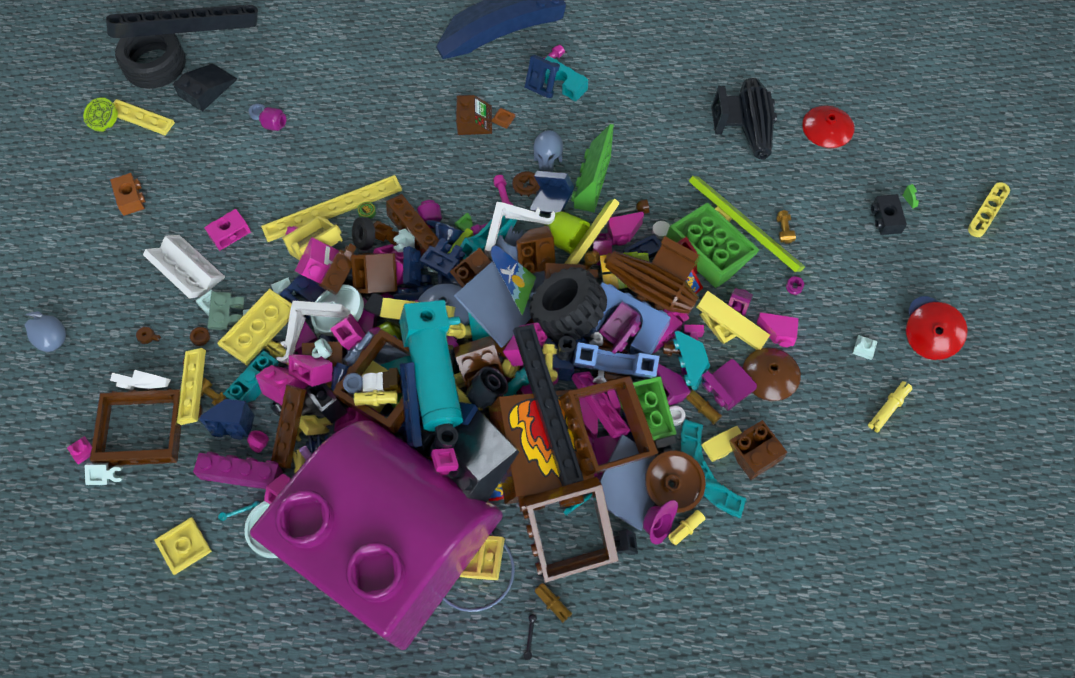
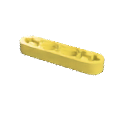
M996 183L970 223L968 232L972 236H983L1010 193V188L1005 183ZM999 189H1001V195L997 196L996 194L998 193ZM988 201L995 202L997 206L993 207L989 205ZM981 213L987 214L989 219L982 218ZM978 223H981L980 229L976 230L975 228Z

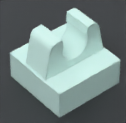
M406 229L399 230V235L394 237V241L398 244L394 246V249L397 252H403L404 247L410 246L415 248V237Z
M858 335L852 354L872 360L877 341Z

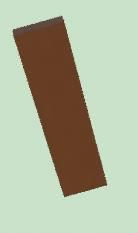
M286 385L271 458V461L278 463L280 467L285 469L291 468L306 393L305 389L293 385Z

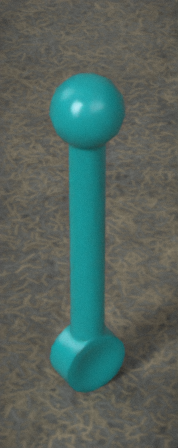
M592 493L584 497V502L591 498ZM583 503L573 505L565 509L563 513L567 516Z
M255 501L252 505L229 513L222 512L218 518L224 521L227 517L255 508L260 502Z

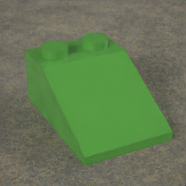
M661 376L633 382L653 440L676 435Z

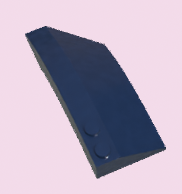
M483 0L453 16L436 48L442 59L468 54L490 41L517 30L563 19L566 3L564 0Z

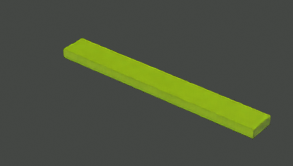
M692 176L689 182L794 272H801L805 268L801 262L700 177Z

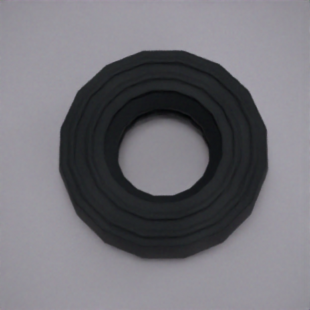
M358 217L353 223L352 239L357 249L368 250L374 244L375 227L370 218Z

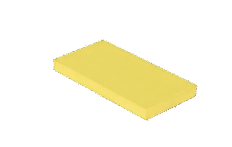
M269 289L217 344L247 366L289 322L292 303Z

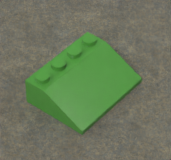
M610 124L591 142L590 149H586L584 157L586 162L581 165L580 173L582 175L577 178L576 187L578 188L577 191H573L571 199L574 202L575 209L595 213L611 158L614 124Z
M709 203L704 204L672 224L666 235L667 238L675 242L687 236L697 254H699L697 271L715 288L728 281L759 252V249Z

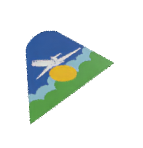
M492 246V260L520 313L523 315L536 277L500 247Z

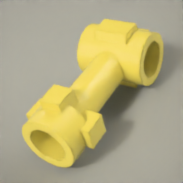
M544 344L542 352L545 355L547 368L553 382L558 377L557 372L553 370V355L557 354V349H555L554 344Z

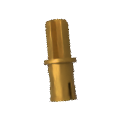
M694 390L686 397L698 409V413H702L713 425L722 417L721 414L709 405V401L706 402Z
M544 583L535 589V593L547 605V609H551L562 623L572 615V612L559 600L560 597H556Z

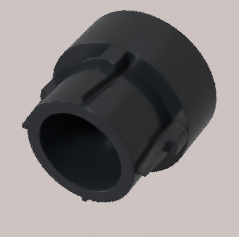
M483 367L473 377L472 385L466 391V397L471 404H475L477 408L484 410L491 406L498 397H503L508 392L507 380L495 368Z

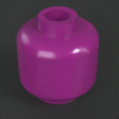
M266 107L260 113L259 121L263 128L279 131L286 124V115L281 109Z
M434 200L423 201L418 206L417 213L425 223L427 220L441 222V208Z

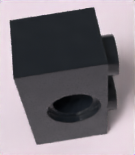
M899 195L876 196L871 204V212L876 217V229H879L880 235L901 234L907 223Z
M326 383L313 387L308 385L304 388L331 424L348 412Z

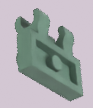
M211 291L208 329L228 331V325L234 326L242 318V315L234 314L229 316L230 308L244 309V298H231V293Z

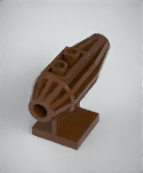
M664 236L661 247L652 262L616 251L612 254L609 252L604 260V263H606L605 268L637 295L636 298L638 300L653 303V308L656 310L690 314L699 298L686 282L692 269L699 262V254Z

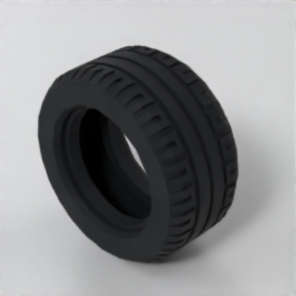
M175 33L120 38L115 50L116 61L126 79L133 85L141 88L154 89L172 83L180 76L186 63L185 53ZM165 50V53L155 61L136 63L139 57L148 51Z

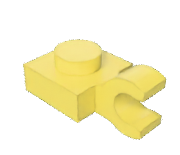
M316 415L301 416L299 427L306 436L328 433L329 429L326 426L333 425L326 417L318 419Z

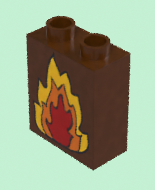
M572 390L555 391L559 401L560 408V397L568 391ZM533 394L498 397L488 408L491 422L520 451L501 480L505 505L519 503L520 512H522L521 506H525L523 497L562 487ZM576 399L575 401H576V403H577V406H578V409H579V412H580V415H581V418H582V421H583V416H582L580 401H579V399ZM561 408L570 435V439L582 472L583 479L587 480L594 478V474L586 476V473L581 466V458L579 452L576 450L574 446V438L572 432L568 428L565 412ZM580 495L559 501L560 507L581 504L584 502V497ZM545 505L534 508L533 511L543 509Z

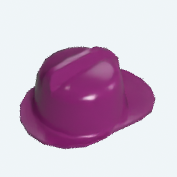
M675 500L666 502L662 507H651L644 517L643 528L650 535V540L655 545L662 543L671 531L678 508V503Z

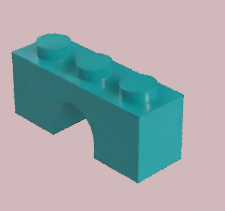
M550 56L545 58V60L560 65L555 81H564L562 84V94L576 102L588 90V79L570 67L563 65L557 59H553ZM547 69L544 80L545 84L548 83L550 73L549 69Z

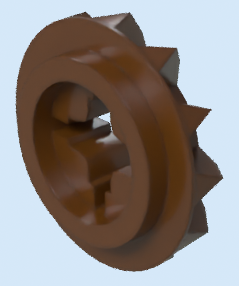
M525 171L517 174L512 182L515 193L518 192L521 196L527 195L528 197L531 194H536L540 186L534 177L535 173ZM529 180L530 186L528 185L524 188V184Z

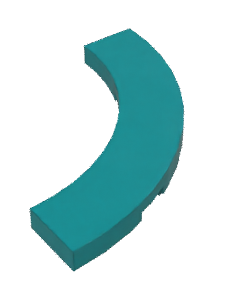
M684 419L681 430V452L693 457L701 466L706 482L703 496L719 509L732 516L741 518L746 498L730 491L713 477L714 475L702 454L701 435L703 425Z

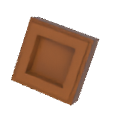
M500 108L493 117L492 122L507 129L514 120L515 114Z

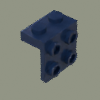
M536 171L534 177L540 189L530 207L531 211L536 212L538 208L542 214L563 211L575 188L569 175L563 172Z

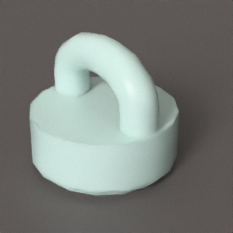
M320 338L315 342V348L312 351L313 358L322 356L326 359L332 355V349L325 339Z

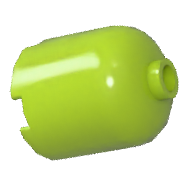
M561 211L555 213V219L551 224H544V226H548L553 234L554 245L571 254L589 229L590 223Z

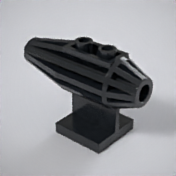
M757 78L746 79L742 84L739 96H727L725 86H718L711 106L715 135L722 134L725 126H742L754 156L761 160L768 158L772 153L774 123L777 121V113L774 112L775 101L772 99L771 91H768Z

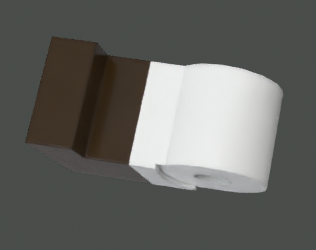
M390 368L386 372L364 374L363 393L373 392V390H378V392L397 390V393H402L399 370L397 368Z

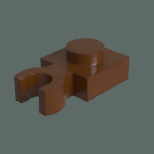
M377 220L374 223L375 239L383 242L388 240L391 244L397 246L394 237L398 236L399 232H393L392 227Z

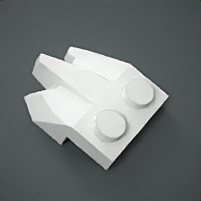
M134 370L132 378L112 373L110 381L117 382V387L134 390V387L145 389L168 387L171 380Z

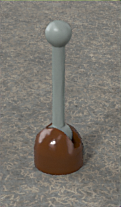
M647 199L640 200L636 207L614 211L611 217L635 210L644 214L650 213Z

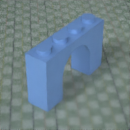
M602 282L601 287L607 296V308L603 312L602 320H599L596 328H592L590 332L593 334L598 332L605 320L623 301L641 315V329L631 344L630 353L633 355L638 353L652 355L667 330L671 317L662 310L652 308L647 302H640L631 294L623 293L617 290L615 286Z
M578 342L574 350L572 365L651 379L657 375L659 356L644 353L635 355L613 354L610 351L598 349L597 345Z

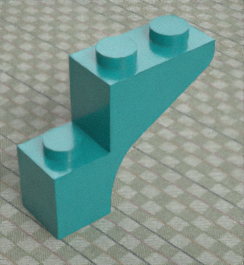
M503 215L498 236L501 235L505 239L510 227L512 226L513 229L518 220L505 218V215ZM492 219L478 234L464 238L460 245L463 248L462 252L466 254L463 258L464 260L479 248L485 253Z

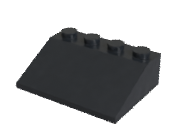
M478 409L468 425L460 424L454 427L458 432V440L454 446V452L459 466L457 471H450L448 476L468 498L487 502L520 451ZM447 436L441 437L442 440L445 442L451 441V439ZM434 442L427 452L430 456L432 451L437 449Z

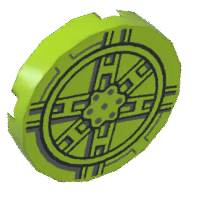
M97 98L86 106L83 114L84 122L89 128L102 132L114 125L117 120L118 111L115 104L110 100Z

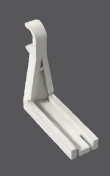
M497 202L485 246L486 256L492 258L491 248L496 245L503 215L509 219L549 225L555 219V212L551 213L550 218L539 216V208L534 212Z
M293 301L286 341L281 342V345L287 348L284 357H277L276 359L281 363L289 362V355L294 354L297 340L306 319L305 315L345 318L351 311L342 304Z

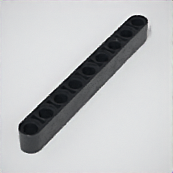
M235 5L111 14L106 17L107 34L112 38L255 27L257 25L258 8L254 5Z

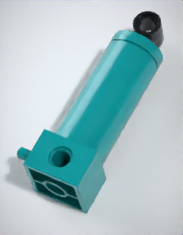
M445 300L404 304L399 321L404 347H409L411 362H414L416 389L423 427L427 431H435L434 445L437 449L454 448L458 440V432L454 427L463 422L446 338L450 325H458L461 320L459 316L448 317ZM447 436L451 439V441L445 442L442 440L441 437Z

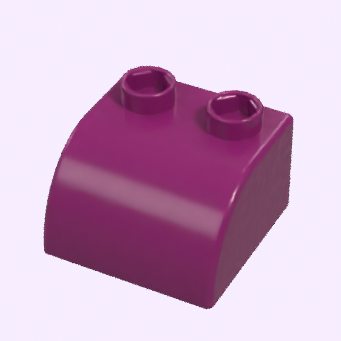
M362 420L340 429L311 454L253 525L250 535L379 636L398 649L405 650L502 519L503 513L499 507L489 500L484 502L468 498L448 475H440L439 472H436L432 460L412 446L407 445L405 441L377 422Z

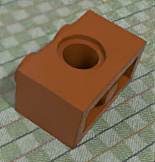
M132 173L110 179L117 206L123 216L145 209L143 203L146 200L143 193L139 192V189L142 187L138 178L135 179Z

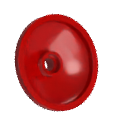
M819 106L811 109L804 116L802 122L803 132L806 137L814 144L825 148H837L847 144L852 139L855 130L851 117L843 110L833 106Z
M942 302L927 303L917 308L909 317L906 325V337L911 348L920 356L931 360H942L955 355L963 347L967 338V324L963 315L955 307ZM937 327H940L942 329L941 334H937L935 332V329Z

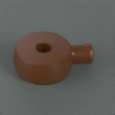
M142 327L136 333L137 341L141 344H148L153 340L159 341L158 339L161 338L160 335H155L154 331L149 327Z

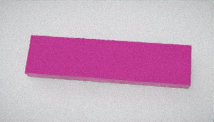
M589 371L575 373L571 378L578 389L597 384L593 383L594 377ZM605 393L584 397L612 438L628 435L630 429Z

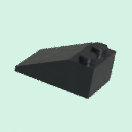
M212 63L184 73L173 83V86L180 98L203 112L237 78Z

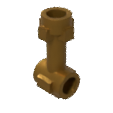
M786 210L778 212L776 219L777 222H781L782 232H779L780 243L788 244L796 241L795 231H790L788 223L791 220V215Z
M596 250L588 251L584 256V265L590 269L593 264H597L600 260L599 252Z
M203 378L201 397L206 394L213 400L212 404L214 406L224 399H228L223 395V392L218 394L210 388L212 384L206 378Z

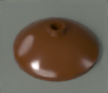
M762 348L752 352L746 358L742 367L757 384V388L752 394L763 400H784L794 394L800 384L801 373L797 362L788 353L777 348Z
M667 451L658 455L650 462L645 473V487L648 496L656 506L662 507L666 502L675 500L678 503L676 513H683L694 508L704 495L706 486L704 472L699 463L690 455L680 451ZM669 480L673 481V487L668 485Z

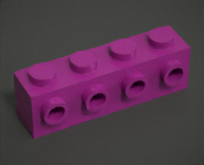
M207 452V454H198L193 473L200 480L266 489V486L282 475L283 471L278 463L274 461L258 462L257 459L249 457L245 460L239 459L234 455H226L225 457L219 456V454L214 452Z

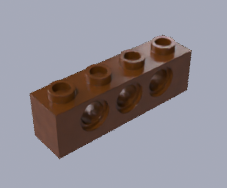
M402 194L386 201L387 216L398 230L406 229L415 237V249L421 251V257L430 246L436 247L439 239Z

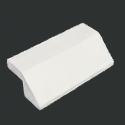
M180 235L165 236L160 248L145 249L143 254L189 299L203 296L225 278L220 271Z

